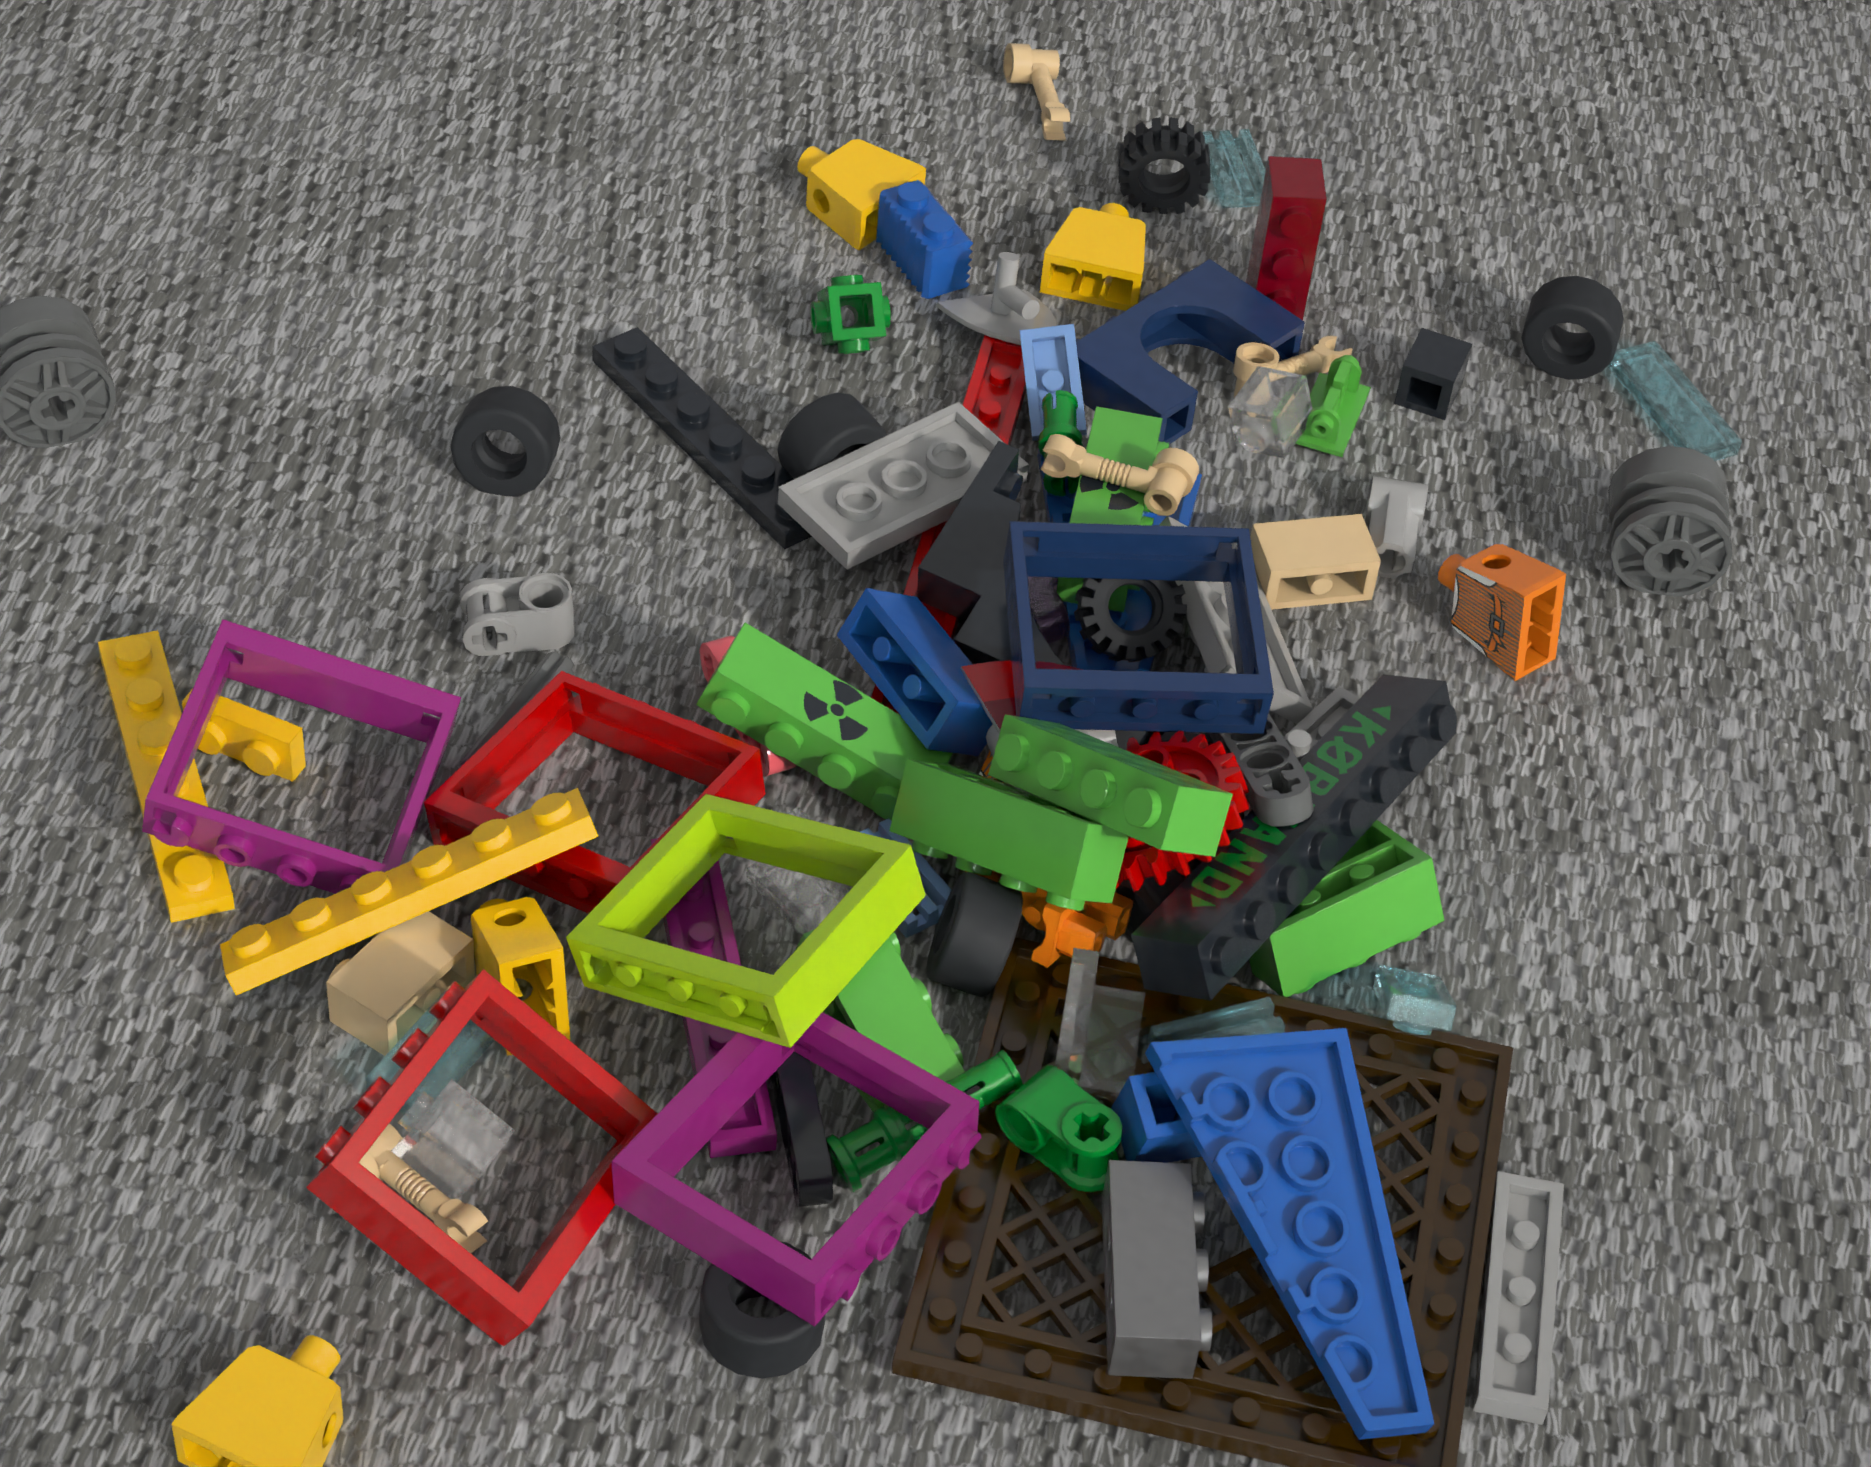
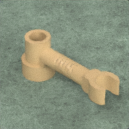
M1008 43L1003 60V72L1007 83L1028 84L1029 82V84H1033L1042 111L1041 121L1044 139L1066 141L1063 122H1070V113L1068 108H1065L1064 104L1059 102L1052 81L1056 80L1059 74L1060 59L1058 51L1031 49L1029 44Z
M1326 336L1321 338L1318 344L1313 345L1309 352L1279 361L1278 352L1271 346L1256 342L1242 344L1237 348L1233 372L1237 377L1234 401L1245 408H1260L1266 402L1269 387L1313 372L1327 373L1333 360L1343 355H1351L1353 348L1334 351L1337 336Z
M1060 434L1050 435L1043 449L1048 455L1041 467L1045 474L1052 477H1078L1083 475L1094 479L1099 478L1101 481L1105 480V482H1110L1111 484L1115 483L1116 485H1121V487L1126 486L1128 489L1145 493L1144 503L1151 512L1160 516H1169L1175 513L1181 498L1190 493L1199 474V465L1196 459L1182 449L1166 448L1161 450L1156 455L1152 466H1149V469L1146 470L1087 453L1083 446L1075 444L1072 439Z
M389 1123L359 1163L420 1209V1211L434 1221L436 1226L469 1253H473L487 1242L476 1231L488 1222L487 1218L475 1206L468 1203L464 1204L459 1199H450L399 1157L405 1152V1144L399 1132Z

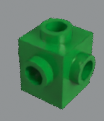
M863 275L831 278V286H827L817 292L818 301L811 302L810 315L814 334L821 333L823 346L837 344L838 354L870 351L869 342L886 337V328L890 327V304L886 295L882 296L881 282L863 283ZM841 307L849 308L854 314V322L850 327L842 325Z

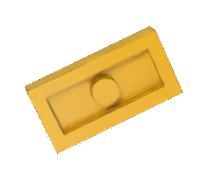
M192 690L182 700L183 710L186 706V703L189 699ZM220 695L198 749L210 755L221 753L242 761L259 775L270 776L275 774L293 782L306 766L302 727Z

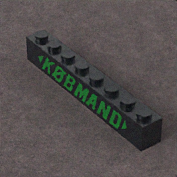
M1383 674L1299 761L1310 780L1314 809L1311 816L1303 822L1294 825L1270 826L1262 823L1252 809L1242 820V828L1234 829L1228 834L1231 843L1228 846H1218L1215 857L1211 856L1212 860L1209 863L1202 861L1131 934L1145 989L1209 1001L1216 996L1456 734L1457 715L1450 703L1446 681Z

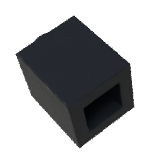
M1421 328L1403 364L1394 404L1445 420L1463 384L1472 343Z

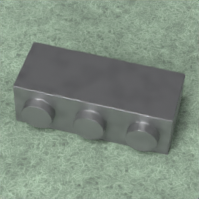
M1109 1160L1102 1195L1108 1375L1193 1379L1199 1351H1210L1212 1312L1210 1308H1200L1199 1291L1205 1292L1208 1284L1207 1249H1196L1195 1233L1203 1232L1205 1197L1203 1192H1193L1191 1164Z

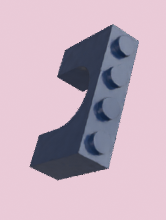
M1209 259L1193 270L1182 273L1175 281L1159 291L1146 295L1141 302L1120 315L1112 316L1104 325L1083 338L1076 339L1083 404L1095 411L1097 406L1163 418L1159 441L1171 444L1192 430L1198 391L1155 362L1147 354L1148 352L1167 345H1195L1212 350L1234 364L1237 348L1245 343L1256 342L1274 348L1279 354V361L1299 355L1305 322Z

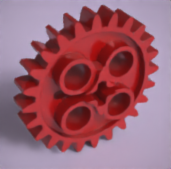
M1178 731L1168 742H1163L1160 733L1154 732L1148 744L1139 745L1134 737L1129 738L1127 751L1233 794L1218 846H1228L1231 842L1226 830L1242 828L1243 823L1239 813L1249 810V804L1245 794L1249 793L1234 753L1226 754L1223 743L1220 741L1208 745L1205 734H1199L1187 742L1184 732ZM1129 836L1116 889L1124 880H1129L1133 891H1138L1143 885L1145 878L1152 876L1157 884L1161 886L1166 882L1168 871L1176 869L1180 874L1187 876L1190 874L1189 861L1195 858L1209 863L1212 857L1160 850Z

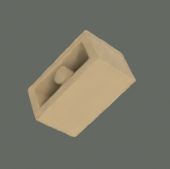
M1362 514L1253 524L1250 538L1255 571L1271 610L1372 600L1381 559Z
M429 911L373 935L372 940L353 958L341 961L334 968L326 982L330 1022L388 1059H391L416 1028L422 1029L434 1018L429 1013V1010L454 981L465 988L475 978L473 938Z

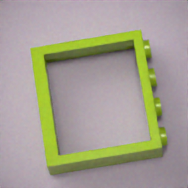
M705 794L568 934L566 939L584 987L791 1048L921 902L926 894L912 847L909 844ZM724 853L853 886L774 975L644 938Z

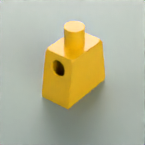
M861 139L849 141L830 155L816 146H810L803 152L798 162V172L807 177V209L859 251L876 240L881 191L916 180L921 181L925 185V167Z
M1107 203L1101 207L1100 211L1083 207L1074 208L1045 250L1040 293L1123 311L1138 304L1144 271L1146 224L1142 220L1130 218L1126 208L1117 203Z
M530 897L512 901L500 898L486 901L471 915L476 975L484 969L517 997H521L523 994L515 978L528 981L533 990L531 995L522 1001L570 1040L563 946L535 898ZM505 1049L507 1056L513 1055Z
M314 1335L306 1336L289 1359L260 1345L248 1347L172 1422L177 1460L189 1467H322L344 1419L341 1389L335 1381L329 1379L341 1361L338 1351L329 1342Z

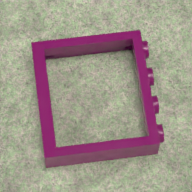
M222 619L146 797L142 832L154 835L158 840L170 846L183 847L186 845L214 854L221 861L232 866H251L276 874L283 881L294 886L305 887L310 885L336 894L351 887L363 875L375 871L386 872L404 864L425 808L424 801L429 797L453 732L461 697ZM231 649H232V650H235V651H238V652H241V653H244V654H240V653L231 651ZM227 678L426 743L382 863L177 797ZM424 712H425V713H428V714H431V715H434V716H437V717H440V719H439V718H436V717H433V716H430V715H427V714H424Z
M824 1012L819 1015L791 1048L737 1032L612 1160L614 1204L815 1327L840 1298L846 1301L850 1299L857 1288L860 1275L874 1259L881 1261L891 1253L898 1242L903 1226L915 1213L922 1215L930 1209L939 1195L942 1182L956 1167L963 1169L969 1164L970 1151L982 1138L981 1134L978 1133L979 1101ZM793 1052L798 1053L928 1129L811 1260L674 1178Z

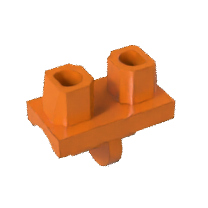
M1038 888L1036 893L1021 891L1023 897L1022 915L1030 925L1038 930L1046 931L1043 942L1033 950L1031 960L1048 968L1064 954L1089 965L1098 957L1105 937L1116 941L1125 933L1133 907V900L1114 893L1112 903L1085 901L1083 910L1078 911L1046 902L1047 891Z

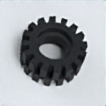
M1160 117L1152 118V128L1148 129L1144 122H1141L1135 126L1136 135L1128 131L1124 136V144H1120L1118 150V183H1120V191L1123 197L1128 195V203L1135 208L1142 202V212L1151 213L1153 207H1158L1159 214H1168V208L1174 207L1176 214L1185 212V202L1193 208L1199 203V195L1205 197L1208 192V183L1211 180L1209 145L1205 144V136L1201 131L1194 134V125L1186 122L1181 129L1179 128L1178 118L1169 117L1168 125L1161 126ZM1159 159H1171L1184 165L1179 171L1167 175L1155 174L1145 169L1147 164Z
M1084 578L1082 580L1083 585L1077 591L1075 601H1078V609L1074 611L1075 621H1080L1082 630L1079 633L1083 640L1088 638L1093 644L1091 649L1098 654L1104 653L1109 656V660L1117 662L1121 660H1127L1128 663L1141 661L1168 648L1173 643V638L1180 634L1184 626L1181 624L1182 617L1187 615V604L1182 603V596L1186 594L1183 584L1178 586L1176 581ZM1120 586H1137L1144 590L1151 600V618L1139 630L1130 631L1120 628L1110 617L1108 609L1109 599L1112 593Z

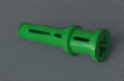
M1004 1050L997 1052L995 1056L955 1078L946 1081V1083L962 1092L978 1086L980 1089L969 1096L979 1101V1110L1023 1085L1016 1066ZM880 1107L873 1111V1119L840 1138L832 1134L826 1137V1142L834 1167L851 1192H855L862 1188V1179L894 1161L899 1162L928 1129L921 1124H917L907 1130L905 1125L914 1120L891 1107ZM873 1143H880L879 1146L859 1157L855 1156V1153Z

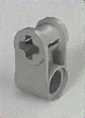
M540 573L532 576L502 579L482 578L467 584L460 593V607L462 612L467 615V623L463 627L462 638L465 648L472 654L490 656L502 655L506 652L553 650L569 644L574 638L575 620L572 588L569 581L563 576L554 573ZM484 595L489 596L490 609H484ZM487 626H492V640L487 639Z

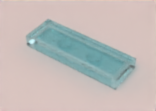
M1656 341L1615 352L1613 361L1607 367L1675 447L1694 449L1711 457L1714 461L1738 455L1742 440Z

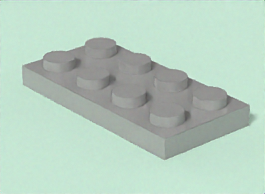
M956 402L779 486L778 504L848 570L947 521L997 442L1003 441L961 403ZM1019 456L1017 474L1022 475L1023 482L1027 481L1029 464Z
M1169 516L1160 523V526L1188 527ZM1256 575L1274 691L1269 714L1273 715L1276 713L1298 724L1313 707ZM1176 581L1178 586L1183 584L1186 593L1182 596V603L1187 604L1186 617L1191 627L1189 634L1193 642L1198 646L1206 665L1204 673L1236 674L1224 583Z

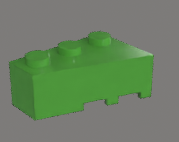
M1376 820L1249 958L1252 973L1280 996L1289 997L1293 994H1300L1310 990L1316 983L1342 970L1362 965L1369 957L1400 942L1411 941L1417 938L1421 932L1445 921L1432 857Z
M814 930L803 934L796 949ZM893 932L823 1012L946 1082L965 1072L961 1050L950 1034H943L931 1012L932 1003L929 993L918 978L911 977L900 957V944L895 932ZM855 1087L872 1111L880 1107H889Z

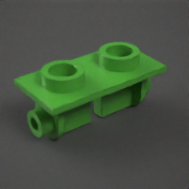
M1343 355L1336 358L1329 367L1328 375L1319 373L1292 434L1291 443L1343 457L1371 387L1360 384L1362 371L1355 357Z

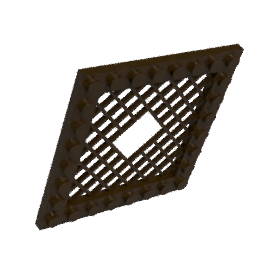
M1015 937L1004 969L995 986L974 1066L981 1064L995 1056L997 1052L1004 1050L1016 1066L1024 1084L1043 1068L1050 1037H1052L1066 1056L1048 1065L1056 1066L1065 1073L1076 1068L1092 1088L1086 1092L1096 1100H1102L1109 1108L1112 1107L1117 1098L1115 1094L1121 1091L1129 1076L1155 1072L1150 1062L1143 1064L1127 1044L1146 1034L1155 1036L1159 1042L1347 1028L1364 1109L1371 1107L1388 1127L1387 1130L1371 1137L1383 1194L1391 1193L1409 1215L1390 1226L1403 1284L1409 1283L1407 1302L1434 1425L1426 1433L1358 1440L1336 1399L1303 1392L1322 1380L1326 1384L1327 1382L1288 1311L1280 1302V1297L1274 1286L1269 1288L1251 1264L1259 1260L1252 1247L1209 1268L1207 1289L1205 1292L1199 1291V1294L1216 1314V1316L1212 1317V1334L1227 1328L1245 1351L1244 1353L1218 1366L1208 1351H1199L1197 1363L1201 1368L1195 1367L1193 1379L1108 1375L1107 1346L1096 1344L1107 1338L1106 1321L1081 1334L1063 1311V1309L1091 1296L1106 1316L1104 1272L1094 1277L1077 1255V1253L1103 1241L1102 1214L1090 1200L1103 1193V1190L1096 1192L1078 1191L1067 1185L1060 1176L1039 1160L1016 1171L1021 1149L1016 1147L1003 1133L995 1113L997 1105L1015 1090L979 1110L978 1133L981 1134L982 1138L970 1151L969 1164L963 1169L956 1167L942 1182L893 1356L891 1373L1289 1467H1456L1513 1047L1226 984L1211 1001L1147 990L1144 988L1138 964L1098 956L1089 965H1086L1063 954L1047 968L1031 960L1033 950L1041 943ZM1083 1020L1090 1021L1104 1038L1079 1050L1063 1029ZM1114 1027L1121 1028L1123 1030L1117 1032ZM1114 1050L1130 1071L1105 1082L1089 1061ZM1370 1084L1377 1085L1379 1087L1374 1089ZM975 1086L966 1091V1094L970 1095L980 1088ZM1401 1091L1409 1092L1425 1111L1402 1122L1384 1100ZM1433 1123L1428 1152L1412 1133ZM1399 1140L1417 1163L1393 1174L1375 1152ZM1050 1171L1067 1194L1040 1206L1024 1184ZM1425 1175L1420 1206L1404 1185ZM1012 1192L1027 1213L1003 1224L1008 1200ZM1077 1206L1093 1229L1066 1241L1050 1218ZM1037 1225L1053 1246V1249L1026 1261L1010 1238ZM1417 1228L1413 1259L1411 1260L1395 1239ZM996 1247H998L1013 1269L988 1280ZM1064 1261L1081 1284L1053 1297L1036 1274ZM1237 1271L1256 1295L1229 1308L1211 1284ZM1023 1281L1040 1305L1012 1318L995 1294ZM982 1302L995 1320L979 1316ZM1266 1307L1283 1328L1284 1332L1258 1345L1240 1320ZM1050 1317L1064 1336L1028 1327ZM1295 1343L1314 1368L1288 1382L1269 1359V1356ZM1255 1364L1270 1384L1234 1375Z

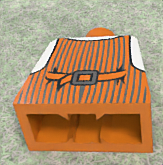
M1494 544L1467 559L1459 554H1453L1443 562L1438 572V581L1454 592L1452 627L1511 679L1516 681L1556 659L1566 573L1504 544Z

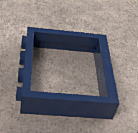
M1010 521L1003 568L1016 716L1056 722L1079 730L1264 733L1274 691L1249 528ZM1231 543H1236L1235 549H1232ZM1027 576L1223 582L1236 674L1036 669Z

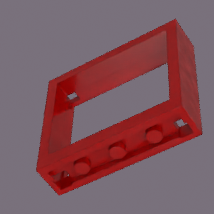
M561 671L424 801L434 845L445 846L472 834L479 825L489 820H505L510 816L494 809L573 732L708 786L631 867L578 845L505 877L589 914L705 794L755 806L765 796L766 792L759 748L701 726L692 720L683 719L650 706L644 701L632 699L604 688L595 682L592 683ZM572 691L578 693V695L574 697Z
M483 969L465 988L454 981L442 997L431 1007L429 1013L438 1019L427 1034L421 1029L416 1028L391 1058L400 1069L389 1083L381 1076H378L355 1103L353 1109L362 1117L349 1132L340 1125L321 1146V1150L315 1157L324 1165L306 1188L495 1342L505 1346L530 1327L616 1205L614 1204L612 1160L658 1113ZM469 1020L473 1021L616 1139L613 1146L512 1287L359 1163Z

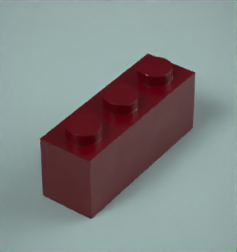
M1268 156L1246 281L1247 284L1303 320L1327 200L1321 159Z

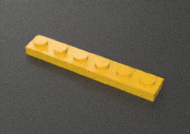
M158 630L98 642L100 659L143 817L146 797L182 715ZM193 758L177 797L208 807L196 762ZM147 833L171 923L235 909L233 893L223 861L214 854L186 845L183 847L167 845L158 840L154 835Z
M576 788L566 793L546 795L537 800L530 809L505 820L493 819L484 822L475 828L472 834L445 846L433 845L418 852L411 861L386 872L375 871L363 875L351 887L327 898L306 900L297 905L286 916L265 925L253 924L242 928L230 940L220 944L225 976L235 995L244 993L598 837L579 789Z

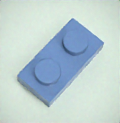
M1074 324L1019 330L1032 440L1038 441L1039 435L1044 429L1042 400L1046 394L1051 392L1053 396V409H1055L1057 390L1068 391L1077 398V429L1082 435H1087Z

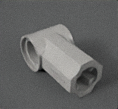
M1376 475L1372 476L1364 521L1368 525V531L1381 559L1378 576L1396 579L1404 573H1411L1413 562L1415 561L1418 541L1417 534L1420 533L1426 507L1428 484Z

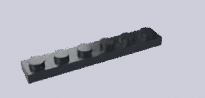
M638 327L592 346V361L780 546L787 549L812 537L778 504L779 486L794 480L792 476Z

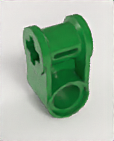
M1047 1065L997 1105L995 1111L997 1122L1006 1137L1016 1147L1033 1155L1060 1176L1070 1187L1084 1192L1101 1191L1104 1189L1109 1160H1119L1115 1149L1119 1145L1122 1136L1120 1117L1111 1108L1103 1105L1079 1087L1063 1070L1056 1066Z

